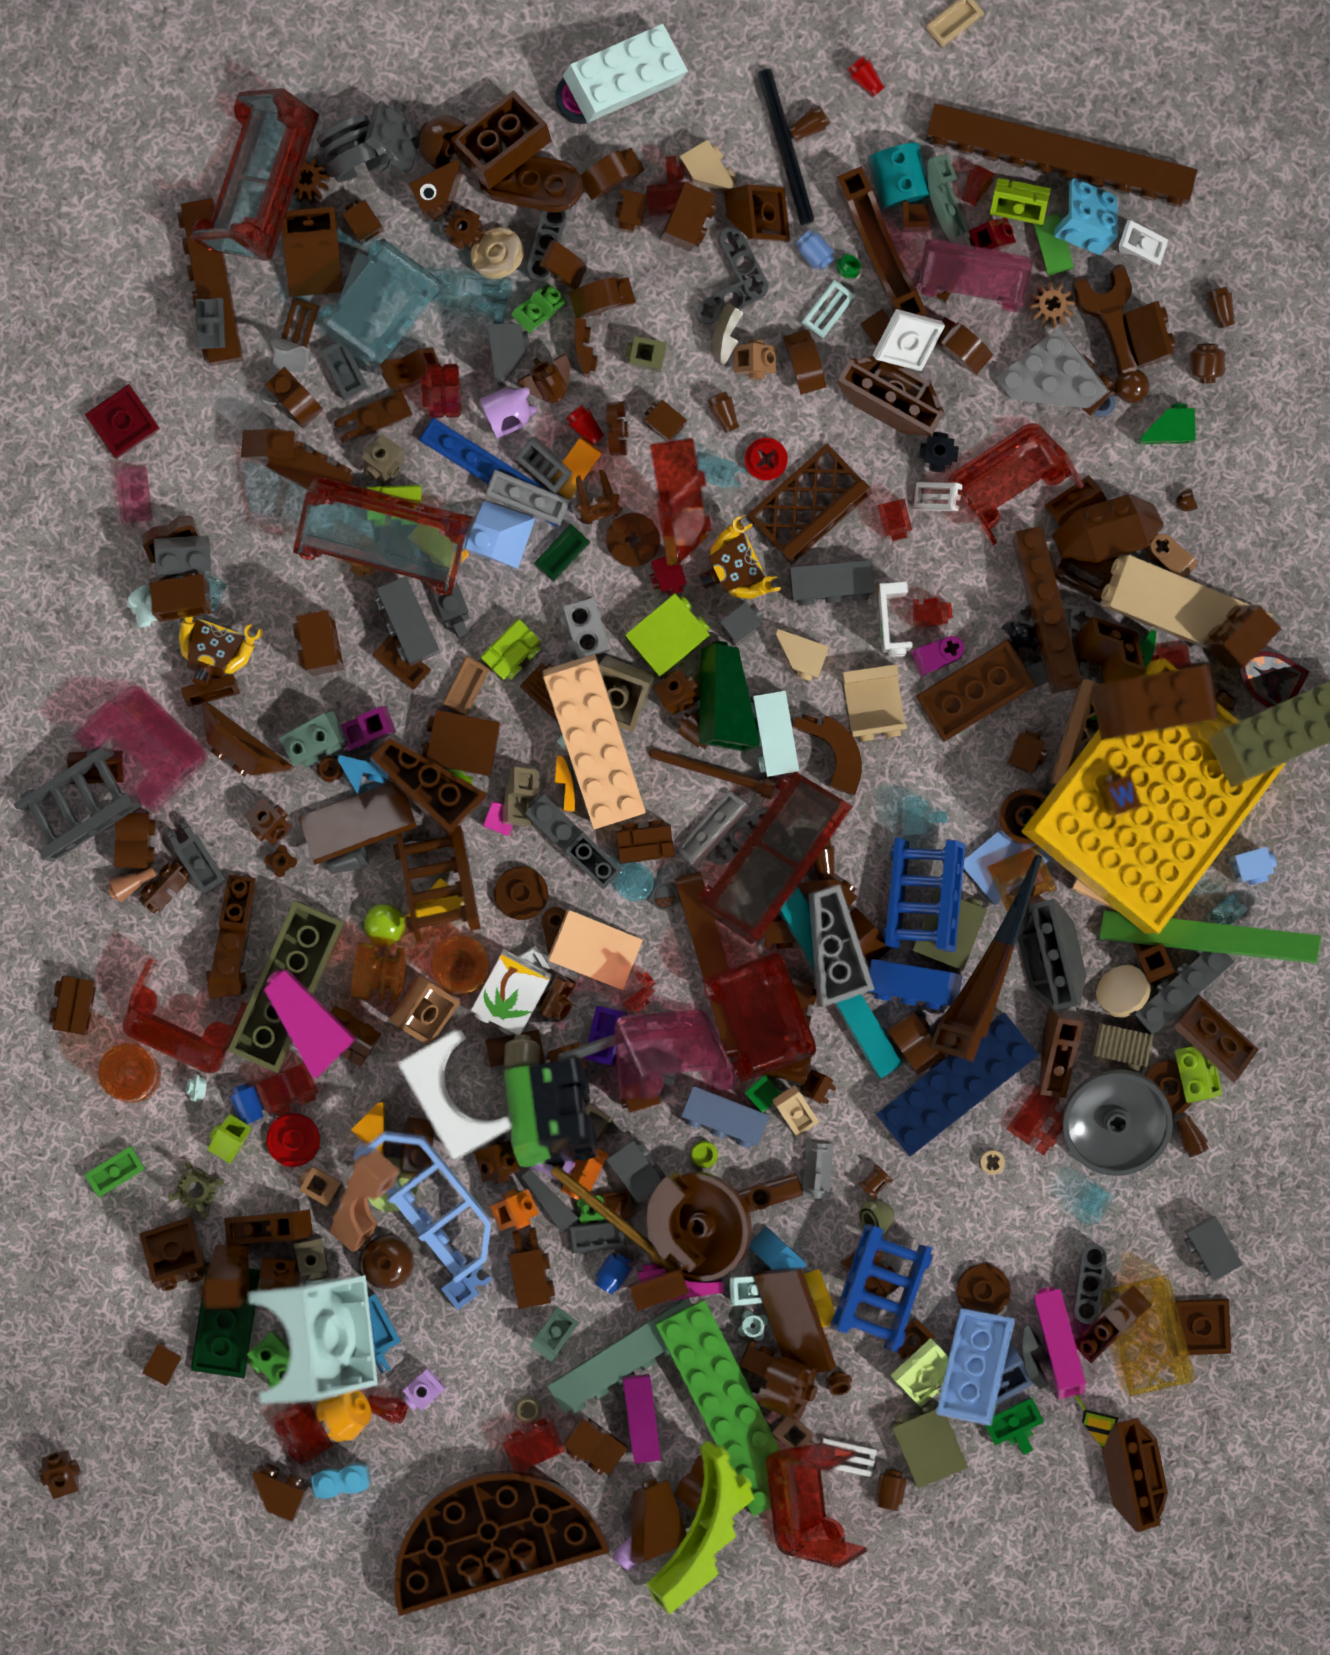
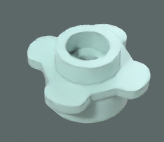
M193 1074V1079H188L186 1094L190 1095L191 1101L204 1099L206 1078L200 1077L199 1074Z
M750 1310L743 1312V1322L738 1327L739 1335L742 1337L746 1335L753 1337L755 1341L762 1340L764 1337V1326L768 1324V1318L765 1315H755ZM755 1323L756 1327L751 1328L750 1325Z

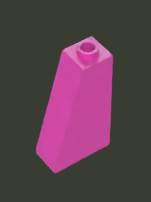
M277 969L266 980L269 985L264 990L311 1076L316 1079L357 1038L288 969L282 972Z
M1053 1287L1040 1289L1038 1294L1034 1295V1304L1058 1400L1084 1394L1086 1381L1061 1289L1054 1290Z

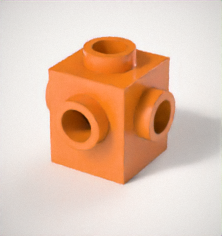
M516 1188L501 1195L503 1200L489 1206L500 1231L515 1226L516 1230L531 1224L530 1218L539 1214L529 1189L519 1193Z

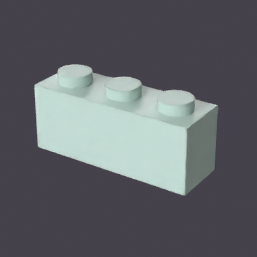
M786 691L753 696L754 703H751L754 719H757L759 746L761 745L763 756L758 757L760 773L766 772V777L798 773L799 766Z

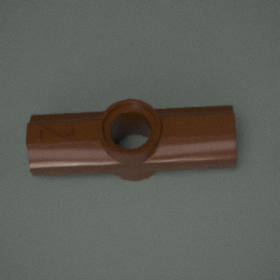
M797 1172L738 1191L745 1201L749 1213L804 1195ZM758 1189L765 1190L768 1194V1201L758 1203L754 1199V1192Z

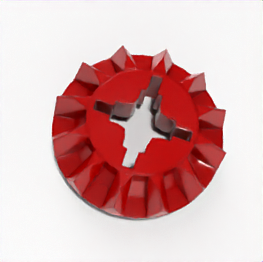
M773 438L757 439L746 450L745 466L749 474L758 480L771 481L782 475L787 467V451L779 441ZM758 451L765 455L775 452L771 459L774 468L767 464L757 467L761 461Z

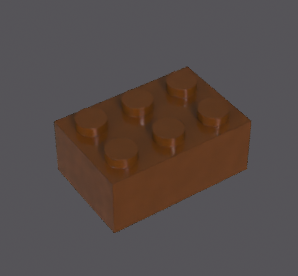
M514 90L450 138L456 156L488 189H491L552 142L547 123Z
M329 610L297 615V623H292L295 640L297 639L302 647V650H297L300 666L312 676L344 670L333 614Z

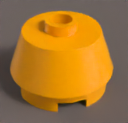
M359 1390L323 1398V1400L317 1403V1417L319 1422L324 1421L330 1431L327 1435L337 1442H342L344 1440H353L361 1433L371 1419V1408L364 1394Z

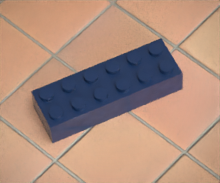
M1002 1012L991 1021L987 1036L981 1038L973 1062L952 1055L946 1056L875 1112V1114L906 1154L911 1157L1039 1055L1007 1014Z

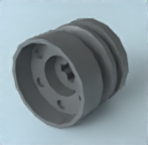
M362 114L341 120L316 138L319 146L325 147L322 150L325 157L338 155L329 163V167L337 182H344L358 177L354 167L365 162L368 171H371L381 163V156L365 143L370 123L367 115Z

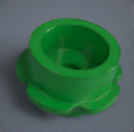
M845 254L836 261L837 271L843 278L854 279L859 276L862 264L855 256Z

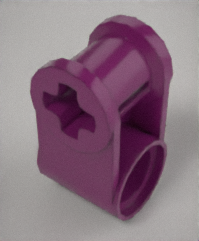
M949 636L916 648L910 653L922 677L929 672L937 671L943 668V666L960 659L964 652V645L958 637ZM948 642H951L953 645L958 644L959 648L956 650L955 656H952L951 653H945L944 650L947 648Z

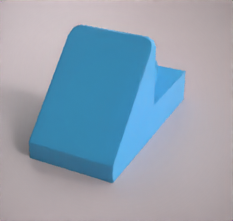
M342 755L338 757V762L357 794L360 792L364 774L368 775L367 780L383 784L384 779L389 780L370 762Z

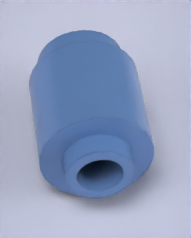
M812 230L806 232L795 243L799 248L798 252L814 270L819 267L824 270L835 260L832 257L835 251L819 233L815 234Z

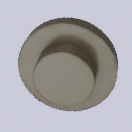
M533 1396L521 1397L514 1407L515 1416L523 1423L535 1422L540 1417L542 1411L540 1402Z

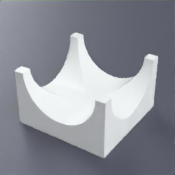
M462 1029L452 1032L398 1063L453 1161L512 1127L509 1115L495 1120L477 1119L461 1111L450 1098L445 1083V1070L448 1059L454 1049L467 1039Z

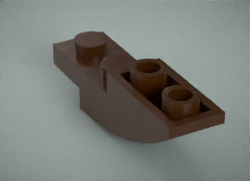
M228 875L210 982L238 986L241 966L244 964L256 878Z

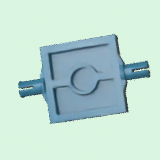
M375 1293L368 1297L375 1363L380 1374H383L391 1369L384 1354L389 1348L402 1341Z

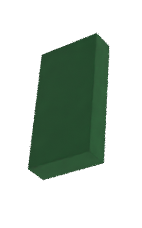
M570 524L534 564L555 582L591 542Z

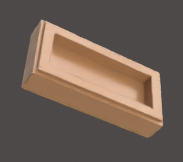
M466 656L442 705L461 715L467 716L491 668Z

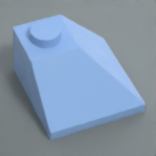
M484 500L465 549L469 553L518 569L535 517Z

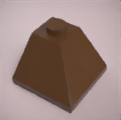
M747 184L724 191L727 218L748 239L790 241L784 187Z

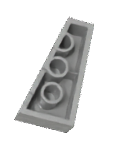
M831 885L808 893L817 1006L824 1007L874 990L840 885Z

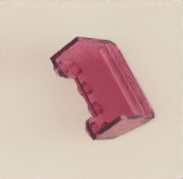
M136 685L127 687L103 704L73 735L87 749L100 748L113 736L140 762L150 774L139 784L137 797L144 806L155 814L197 773L207 760L206 749L149 693Z

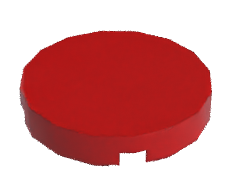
M289 1113L280 1116L272 1123L267 1131L266 1144L270 1155L277 1162L288 1167H298L307 1164L315 1157L320 1148L321 1137L318 1127L312 1119L303 1114Z

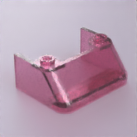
M927 239L922 250L915 287L919 294L921 292V295L928 297H937V293L946 291L995 300L998 304L1002 305V310L1021 313L1025 303L1034 259L1023 255Z

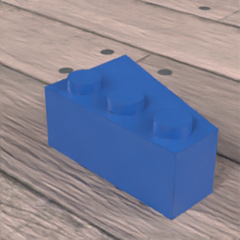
M872 959L869 974L874 990L868 992L875 993L874 999L890 1001L891 996L900 997V1003L916 1006L917 1001L927 1002V1008L942 1010L943 1005L951 1006L959 995L963 975Z

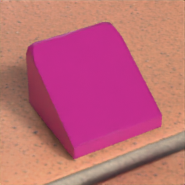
M492 801L483 827L509 836L513 825L502 824L503 805Z

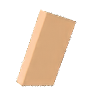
M567 909L547 960L623 990L643 940Z

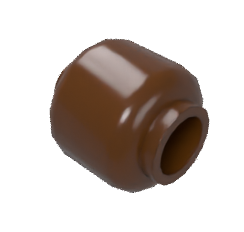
M1215 343L1197 344V348L1193 349L1190 353V374L1195 378H1199V383H1216V378L1225 374V351L1218 348V344Z

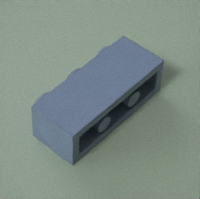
M696 1086L692 1087L681 1117L686 1118L685 1124L700 1129L701 1124L712 1128L711 1134L723 1139L726 1138V1135L737 1138L736 1144L751 1149L752 1144L759 1145L770 1116Z

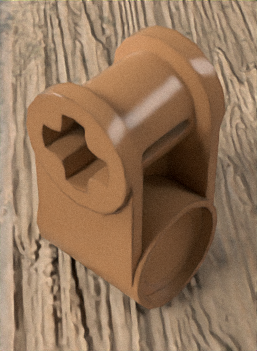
M1166 534L1157 535L1149 547L1146 548L1150 558L1162 569L1184 578L1198 565V561L1188 551ZM1164 542L1165 546L1163 549L1166 552L1158 553L1156 551L1158 547L1156 543Z

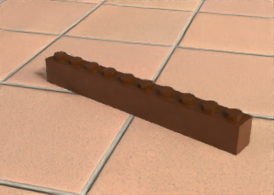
M936 103L933 107L926 139L931 140L930 144L935 147L946 148V144L957 147L956 151L963 154L971 155L974 151L982 153V157L990 161H998L999 158L1009 160V164L1014 167L1024 168L1026 164L1034 166L1035 171L1042 174H1051V171L1062 173L1061 177L1071 181L1074 178H1082L1088 180V184L1102 188L1104 184L1114 186V191L1122 194H1129L1130 191L1141 193V198L1155 201L1156 197L1166 199V204L1174 207H1182V204L1187 205L1189 203L1198 171L1195 168Z

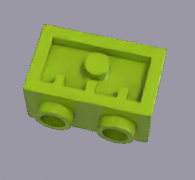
M1194 1046L1175 1050L1187 1103L1223 1095L1218 1070L1213 1063Z

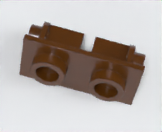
M176 859L172 863L165 864L161 868L160 876L156 881L146 884L140 892V895H142L139 898L140 902L144 907L147 906L153 914L157 911L160 912L173 898L166 892L169 888L177 894L190 881L188 879L190 877L189 872L184 867L182 868Z

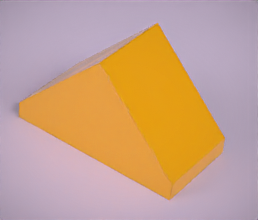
M378 1102L351 1129L362 1142L365 1140L368 1144L385 1131V1102ZM384 1141L376 1148L385 1157Z

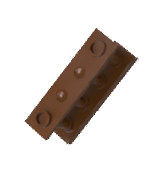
M460 825L450 837L446 834L444 837L410 844L404 843L401 833L396 834L397 844H393L395 859L401 860L410 916L406 917L408 932H414L416 941H422L420 928L458 920L468 921L470 931L481 929L462 826ZM449 847V849L454 848L455 857H451L449 861L409 869L407 855ZM450 871L459 873L460 881H456L455 885L413 893L411 879ZM458 895V898L463 897L464 905L459 906L460 909L422 917L417 915V903Z

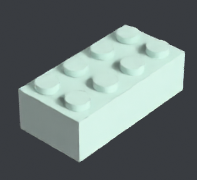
M661 24L570 64L563 77L587 123L680 82L688 70L665 26Z

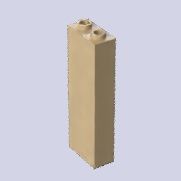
M1120 555L1112 565L1111 573L1113 575L1110 583L1105 586L1102 592L1103 602L1101 606L1209 650L1204 645L1209 638L1208 633L1215 626L1222 625L1228 619L1226 615L1233 607L1249 604L1131 555Z

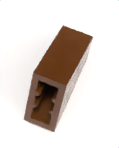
M652 1478L642 1482V1488L633 1491L631 1560L633 1564L647 1562L678 1548L687 1535L668 1480L657 1482L656 1478Z

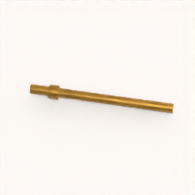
M556 1165L550 1173L648 1253L650 1255L649 1259L655 1264H661L667 1270L679 1267L670 1257L663 1260L652 1242L561 1167Z

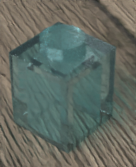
M1087 1182L1072 1209L1078 1213L1075 1218L1090 1226L1091 1222L1099 1224L1114 1196Z

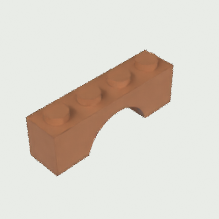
M376 1149L367 1156L361 1155L353 1165L355 1170L346 1182L348 1186L346 1192L339 1200L340 1207L332 1217L333 1224L329 1232L352 1252L371 1240L377 1225V1221L370 1211L368 1198L376 1200L390 1190L399 1173V1169Z

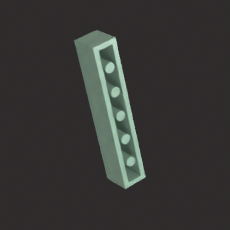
M688 1298L682 1299L549 1383L548 1388L564 1414L569 1411L573 1415L586 1407L585 1401L594 1396L598 1400L610 1392L607 1387L615 1382L622 1385L623 1377L632 1376L631 1372L639 1367L642 1371L656 1363L654 1358L661 1353H664L665 1356L669 1355L670 1352L655 1323L691 1305Z

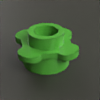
M596 1195V1197L604 1203L603 1197L600 1195ZM581 1198L578 1200L577 1205L581 1210V1216L579 1217L581 1223L588 1224L590 1221L597 1220L602 1222L605 1220L597 1211L590 1212L589 1208L591 1206Z

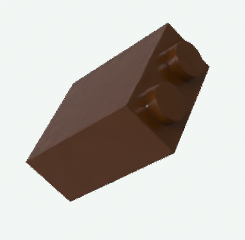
M436 710L435 716L430 715L427 731L431 732L429 743H424L422 757L442 768L491 777L501 723Z

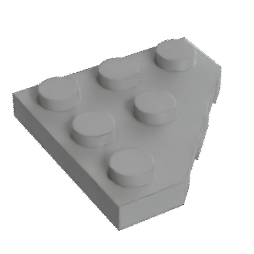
M1061 327L1055 329L996 378L1012 400L1090 408L1110 392Z

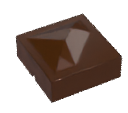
M628 1189L602 1194L604 1204L621 1218L635 1216Z

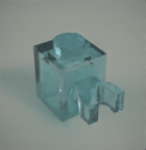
M698 451L690 477L727 489L729 485L740 488L741 483L734 481V474L737 472L744 474L746 469L735 466L736 462Z
M921 796L905 797V802L899 803L901 836L928 835L929 824L948 822L947 811L928 812V801H922Z

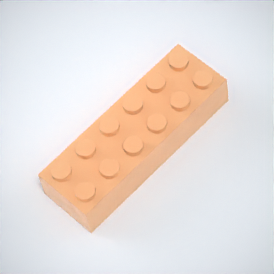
M592 654L543 670L548 692L593 828L597 829L646 813L596 655Z

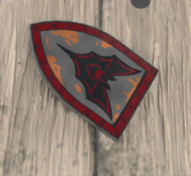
M1261 650L1245 668L1238 667L1241 681L1249 695L1267 709L1296 697L1310 673L1309 670L1289 657L1271 650Z

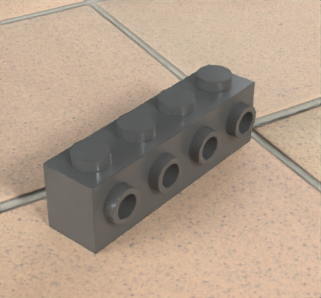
M1196 950L1197 956L1191 962L1187 959L1175 969L1177 974L1173 978L1168 980L1166 977L1156 985L1154 989L1157 992L1148 998L1143 1008L1137 1012L1134 1011L1132 1015L1149 1034L1153 1035L1234 963L1232 958L1224 953Z

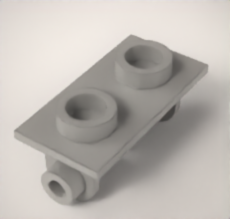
M806 1142L803 1179L804 1195L802 1197L830 1198L833 1144Z

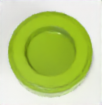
M709 1141L696 1143L691 1150L693 1163L700 1168L713 1166L718 1159V1151L715 1145Z

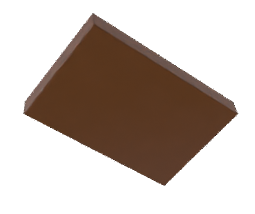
M1199 994L1192 1000L1173 1026L1175 1030L1233 1083L1241 1076L1259 1050Z

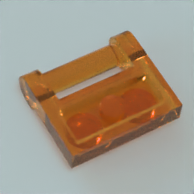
M1038 845L987 866L1006 911H1009L1017 893L1009 896L1006 888L1022 882L1035 855L1042 856ZM1043 856L1037 875H1041L1043 881L1033 886L1030 898L1047 891L1051 893L1057 890Z

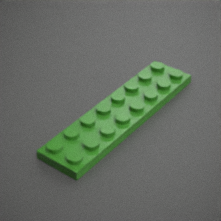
M703 1298L656 1322L655 1324L717 1447L720 1445L726 1450L730 1457L728 1459L729 1465L737 1474H744L752 1484L750 1489L754 1500L747 1505L752 1516L801 1493L802 1491L705 1299Z

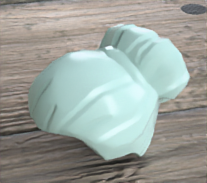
M143 585L135 589L128 597V608H131V612L136 615L137 627L150 626L152 621H158L152 614L150 586Z

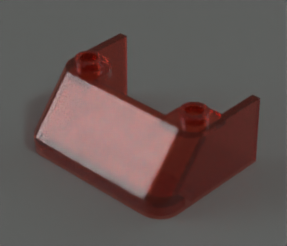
M1030 423L1021 427L954 471L948 478V483L962 484V490L957 492L958 495H961L959 502L977 529L993 546L998 543L991 531V528L1000 519V513L997 508L1039 480H1042L1047 485H1058L1068 477L1079 489L1084 487L1069 455L1037 423Z
M694 438L650 444L667 567L679 565L707 538V532L712 531L710 517L704 514L701 487H707L704 470L699 471Z
M148 958L129 999L122 1023L124 1033L128 1037L202 1072L215 1073L219 1071L227 1058L228 1048L249 1002H242L232 1026L223 1022H213L208 1025L202 1037L153 1014L158 998L156 993L146 987L158 960Z
M817 1443L777 1450L767 1456L766 1471L776 1546L783 1554L840 1569L867 1552V1547L845 1541L842 1525L835 1519L826 1517L821 1471L829 1472L855 1457V1450L826 1443Z

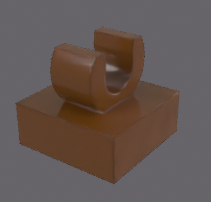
M811 1069L806 1083L803 1084L799 1092L802 1096L812 1101L828 1104L829 1100L825 1098L828 1089L835 1091L836 1087L832 1084L833 1079Z

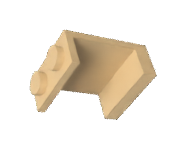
M897 664L848 671L842 674L851 735L853 738L858 737L859 742L875 740L874 735L885 733V738L902 736L901 731L907 729L904 722Z

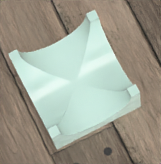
M366 1275L308 1280L304 1286L248 1293L250 1304L265 1306L281 1319L286 1327L291 1343V1360L287 1373L282 1381L273 1389L260 1392L261 1404L318 1400L378 1385Z

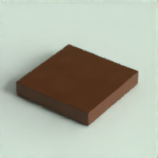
M1228 1298L1174 1300L1177 1356L1231 1354Z

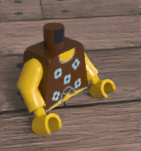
M745 514L735 518L733 524L718 535L710 548L711 555L708 557L712 569L698 575L705 590L720 583L724 593H729L732 597L753 599L766 593L778 592L780 590V587L772 588V579L778 577H766L746 536L745 531L751 529L752 523L746 527L741 524V519L746 516Z
M193 617L181 620L178 640L182 656L187 659V668L195 671L192 682L198 686L206 687L210 677L220 678L227 674H233L248 663L255 647L254 641L262 637L263 630L259 629L257 635L253 637L250 634L253 624L247 625L244 634L199 618H196L195 622Z

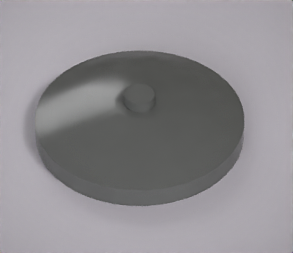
M1120 1069L1097 1073L1079 1084L1067 1100L1063 1112L1062 1126L1068 1148L1081 1164L1100 1174L1122 1176L1145 1169L1161 1156L1170 1141L1173 1119L1169 1102L1156 1083L1137 1072Z

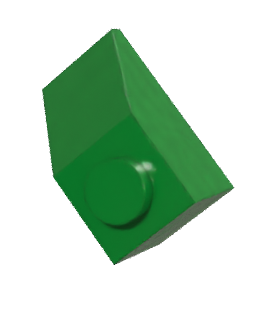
M1172 404L1171 409H1167L1139 438V445L1193 444L1196 441L1195 408H1188V404Z

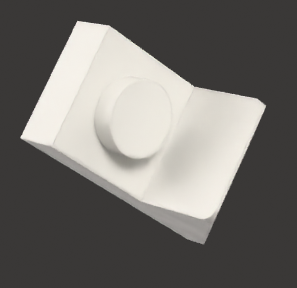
M1127 220L1119 244V253L1135 255L1151 264L1160 265L1168 239L1131 220Z

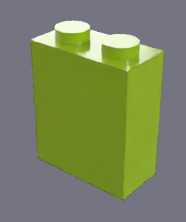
M673 594L625 635V638L659 678L663 677L710 637V634L707 632L710 629L709 625L701 616L697 619L690 612L693 606L683 595L679 598L676 594Z

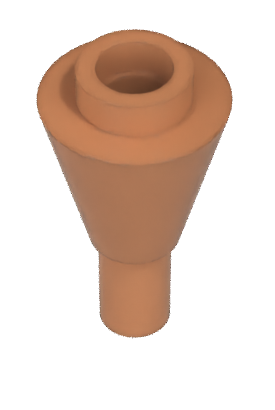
M152 866L138 874L132 873L109 878L108 892L113 900L118 899L122 903L142 883L156 877V870Z

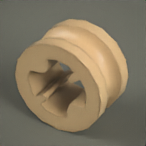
M986 1151L980 1158V1166L987 1174H998L1004 1168V1157L998 1151ZM989 1155L994 1158V1155L999 1158L997 1161L999 1167L993 1170V1167L989 1170L985 1166L988 1163L986 1158Z

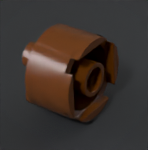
M1022 789L1007 795L999 804L996 813V821L1000 833L1006 839L1016 844L1034 843L1021 832L1029 821L1023 824L1019 813L1027 810V815L1032 818L1046 800V797L1032 789Z
M783 1356L782 1358H775L764 1376V1379L768 1380L766 1388H760V1405L768 1410L799 1421L803 1416L808 1401L812 1402L817 1395L818 1387L814 1385L816 1369Z

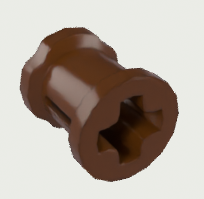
M877 1164L873 1166L874 1170L864 1181L858 1183L874 1200L887 1183L894 1181Z

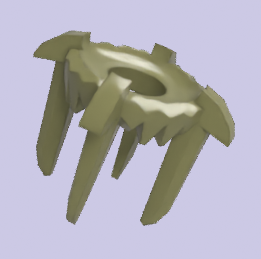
M186 1162V1172L178 1182L177 1193L168 1196L169 1202L179 1199L186 1207L197 1209L202 1218L208 1217L206 1207L214 1200L216 1187L225 1184L223 1178L214 1180L207 1172L194 1170L191 1162ZM193 1182H199L204 1187V1193L199 1198H194L189 1194L188 1189Z

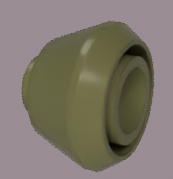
M866 1201L862 1204L859 1212L861 1225L863 1228L865 1224L883 1229L882 1235H884L894 1222V1210L884 1201Z

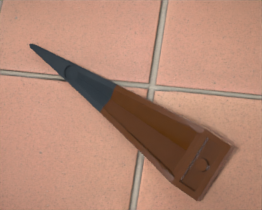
M1035 855L1019 891L988 949L959 995L939 1021L930 1048L971 1062L974 1061L981 1038L987 1036L1042 856Z

